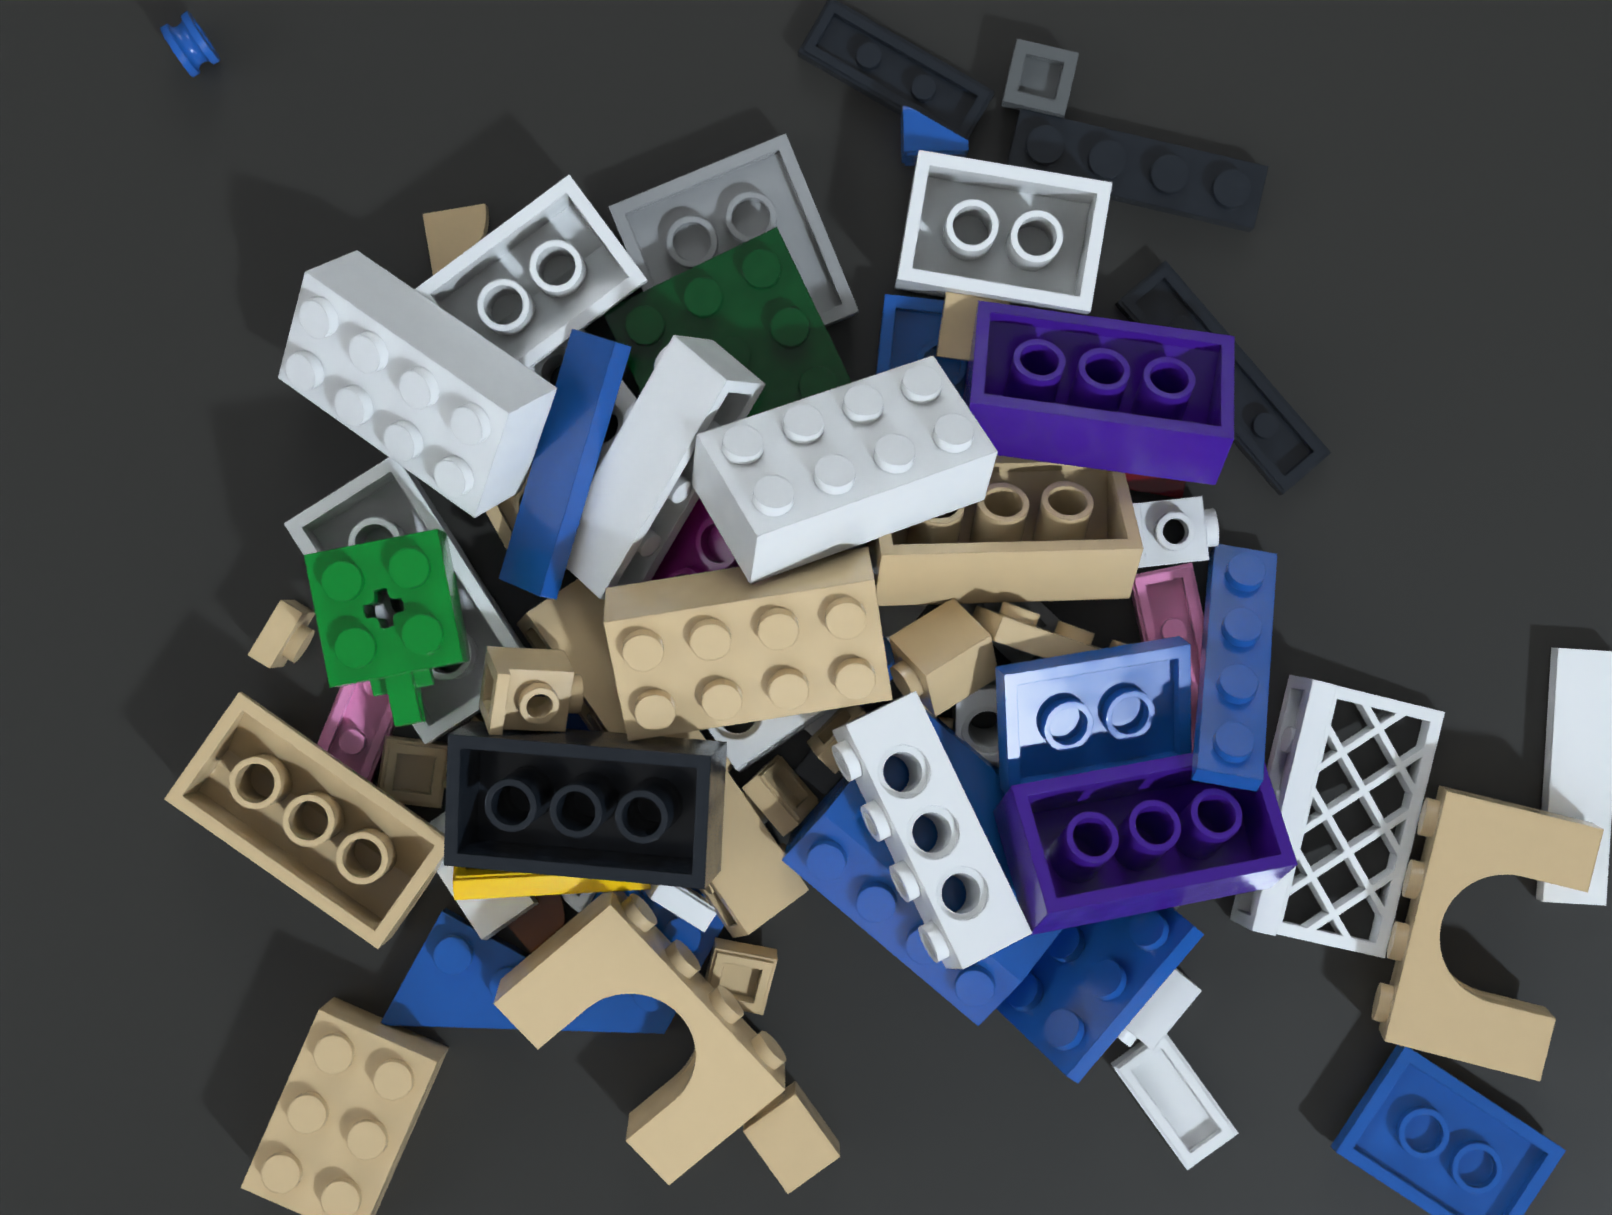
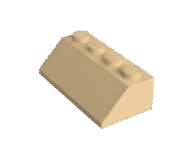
M999 455L996 456L984 500L866 542V547L868 546L878 606L944 604L952 598L959 604L1003 603V601L1039 602L1129 599L1144 549L1125 473Z
M239 692L164 798V800L377 949L393 937L430 884L444 860L445 834L243 692Z

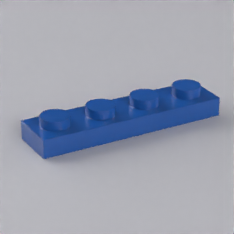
M1219 544L1214 546L1209 554L1191 780L1256 792L1263 782L1277 554Z

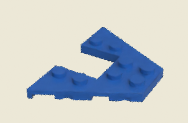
M568 713L566 729L589 730L579 714ZM691 888L700 895L704 896L699 889ZM644 890L623 891L627 896L634 893L641 897L657 918L655 926L671 943L676 939L683 942L692 951L700 967H702L713 947L715 937L718 938L724 927L717 914L706 931L703 932L651 900ZM597 892V894H596V896L594 897L593 901H594L598 896H600L603 892ZM445 908L440 913L381 1023L388 1026L517 1029L493 1003L500 980L530 954L496 935L488 940H481L469 920ZM640 994L614 995L591 1005L561 1031L665 1034L676 1011L660 1000Z

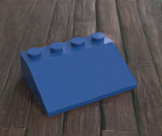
M925 709L1018 902L993 813L1005 795L1000 789L999 770L966 741L959 738L938 717L936 718ZM890 756L884 764V779L892 789L901 792L908 784L909 770L903 760L896 756ZM843 777L791 833L782 861L979 1026L1024 980L1062 929L1026 936L965 969L945 968L942 961L938 963L933 961L926 951L918 932V927L923 925L924 922L914 901L906 902L899 894L891 878L889 867L895 864L884 840L878 842L873 838L863 820L861 806L866 804V801L856 780L854 779L849 782ZM921 815L914 823L912 830L913 839L920 849L929 852L937 842L938 832L934 822L928 817ZM954 875L950 876L942 887L943 902L953 912L958 911L966 900L965 886Z

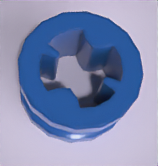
M187 10L180 15L181 23L179 25L170 26L167 23L160 27V30L180 63L194 78L200 74L199 67L202 63L210 62L214 65L221 59L201 26Z

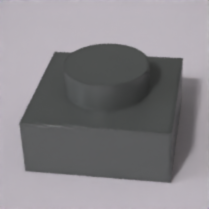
M1017 39L1001 106L1015 110L1022 108L1064 118L1079 53Z

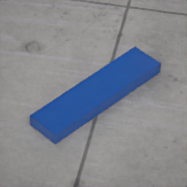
M576 329L571 330L555 385L557 390L536 449L499 575L500 580L537 596L557 600L631 351L630 346Z

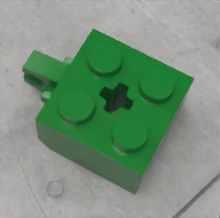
M433 529L304 555L329 687H343L370 681L374 696L388 694L395 727L425 722L426 715L421 687L434 685L432 669L470 661L468 639L447 533L439 529ZM385 592L388 593L390 598L402 600L404 604V611L393 615L394 626L389 627L386 619L377 618L375 614V606L383 603V594Z

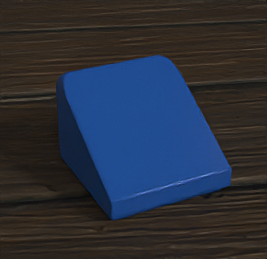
M908 106L902 107L901 163H905V166H915L919 150L966 158L969 151L968 140Z

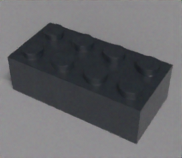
M471 721L448 734L444 865L705 889L721 871L727 742L664 736L628 741L626 733L566 729L565 732L503 730L502 735H489L485 722Z

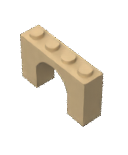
M1439 785L1436 800L1426 798L1419 817L1417 834L1425 836L1426 840L1421 860L1411 859L1406 870L1402 896L1411 900L1405 923L1395 921L1392 927L1387 948V958L1395 960L1390 984L1379 983L1373 1002L1371 1017L1372 1020L1380 1022L1379 1031L1384 1041L1541 1081L1556 1018L1544 1006L1481 991L1464 984L1453 976L1447 969L1441 953V923L1448 906L1464 888L1480 879L1494 875H1517L1588 893L1604 829L1592 822Z
M623 891L603 892L500 980L493 1004L537 1050L591 1005L614 995L640 994L649 996L667 1004L682 1017L692 1034L695 1049L686 1065L674 1077L629 1113L626 1142L670 1185L785 1091L784 1062H786V1056L771 1035L765 1031L757 1034L742 1018L744 1012L740 1004L725 987L719 985L714 989L698 972L701 970L700 964L692 951L683 942L676 939L671 943L655 926L657 924L655 914L641 897L634 893L627 896Z

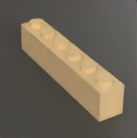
M577 579L559 591L557 600L548 598L528 611L517 623V626L533 649L565 650L574 674H580L583 679L584 695L579 715L590 731L626 733L603 623L605 599H599ZM700 730L664 736L706 740ZM726 756L721 871L705 889L699 890L715 907L714 911L732 938L749 935L809 891L801 876L782 861L787 845L785 843L777 844L764 825L768 822V818L745 791L742 793L728 773L732 769V764Z

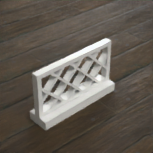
M1289 675L1267 771L1298 863L1297 867L1301 873L1294 877L1295 866L1271 888L1237 894L1230 920L1255 932L1273 936L1278 934L1385 958L1445 712L1314 679ZM1337 699L1355 703L1367 724L1365 728L1342 743L1331 727ZM1372 708L1388 711V713L1377 719ZM1404 716L1421 719L1422 723L1416 746L1399 757L1384 729ZM1374 737L1389 764L1362 781L1347 753ZM1326 742H1327V744H1328V746L1330 747L1331 750H1329L1328 752H1326V753L1324 754V750H1325V746H1326ZM1338 761L1352 788L1325 805L1316 789L1318 775L1321 770ZM1411 764L1410 773H1408L1406 767ZM1396 775L1405 791L1402 805L1399 809L1383 818L1369 791ZM1359 798L1374 825L1347 842L1332 815ZM1312 804V806L1315 809V812L1309 815ZM1323 823L1337 849L1310 866L1300 850L1303 836L1315 826ZM1396 826L1395 834L1393 835L1390 829ZM1378 837H1381L1390 852L1387 867L1368 880L1354 853ZM1344 860L1359 886L1339 900L1331 903L1317 877ZM1308 884L1322 911L1301 925L1283 921L1289 896ZM1381 888L1380 895L1378 897L1375 891ZM1364 898L1367 899L1375 913L1369 940L1350 936L1339 917L1341 913ZM1330 922L1335 932L1319 928Z

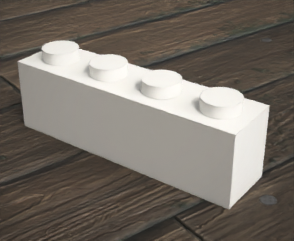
M673 335L669 344L658 354L654 363V371L638 399L627 409L623 418V425L607 454L596 465L566 568L599 599H605V588L651 581L699 499L691 484L697 434L746 418L766 385L714 340Z

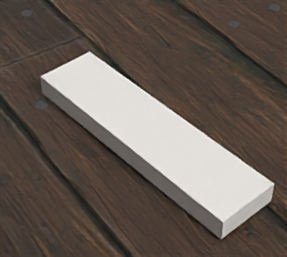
M1551 648L1541 810L1592 822L1604 829L1588 893L1537 880L1536 899L1542 902L1606 906L1612 818V651Z

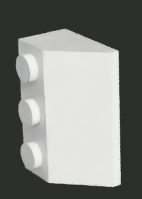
M568 175L414 290L531 369L569 340L572 329L582 331L648 282V280L571 176Z

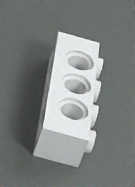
M917 692L899 697L832 730L837 744L832 746V753L836 764L847 781L856 780L866 801V804L861 806L863 820L873 838L878 842L884 840L895 864L889 867L891 878L901 897L906 902L914 901L924 922L923 925L918 927V932L926 951L936 963L942 961L945 968L965 969L1032 934L1029 924ZM890 756H896L903 760L909 770L908 784L901 792L892 789L884 779V764ZM921 815L931 819L938 832L937 842L929 852L920 849L913 839V826ZM952 875L958 877L966 889L965 903L956 912L948 909L942 899L943 884Z

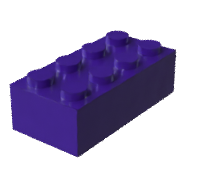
M1193 753L1012 785L993 813L1018 903L1032 931L1030 935L1267 889L1274 886L1298 863L1265 761L1263 782L1257 792L1191 780Z

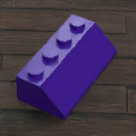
M978 300L963 400L998 451L997 455L1216 485L1234 441L1235 336Z

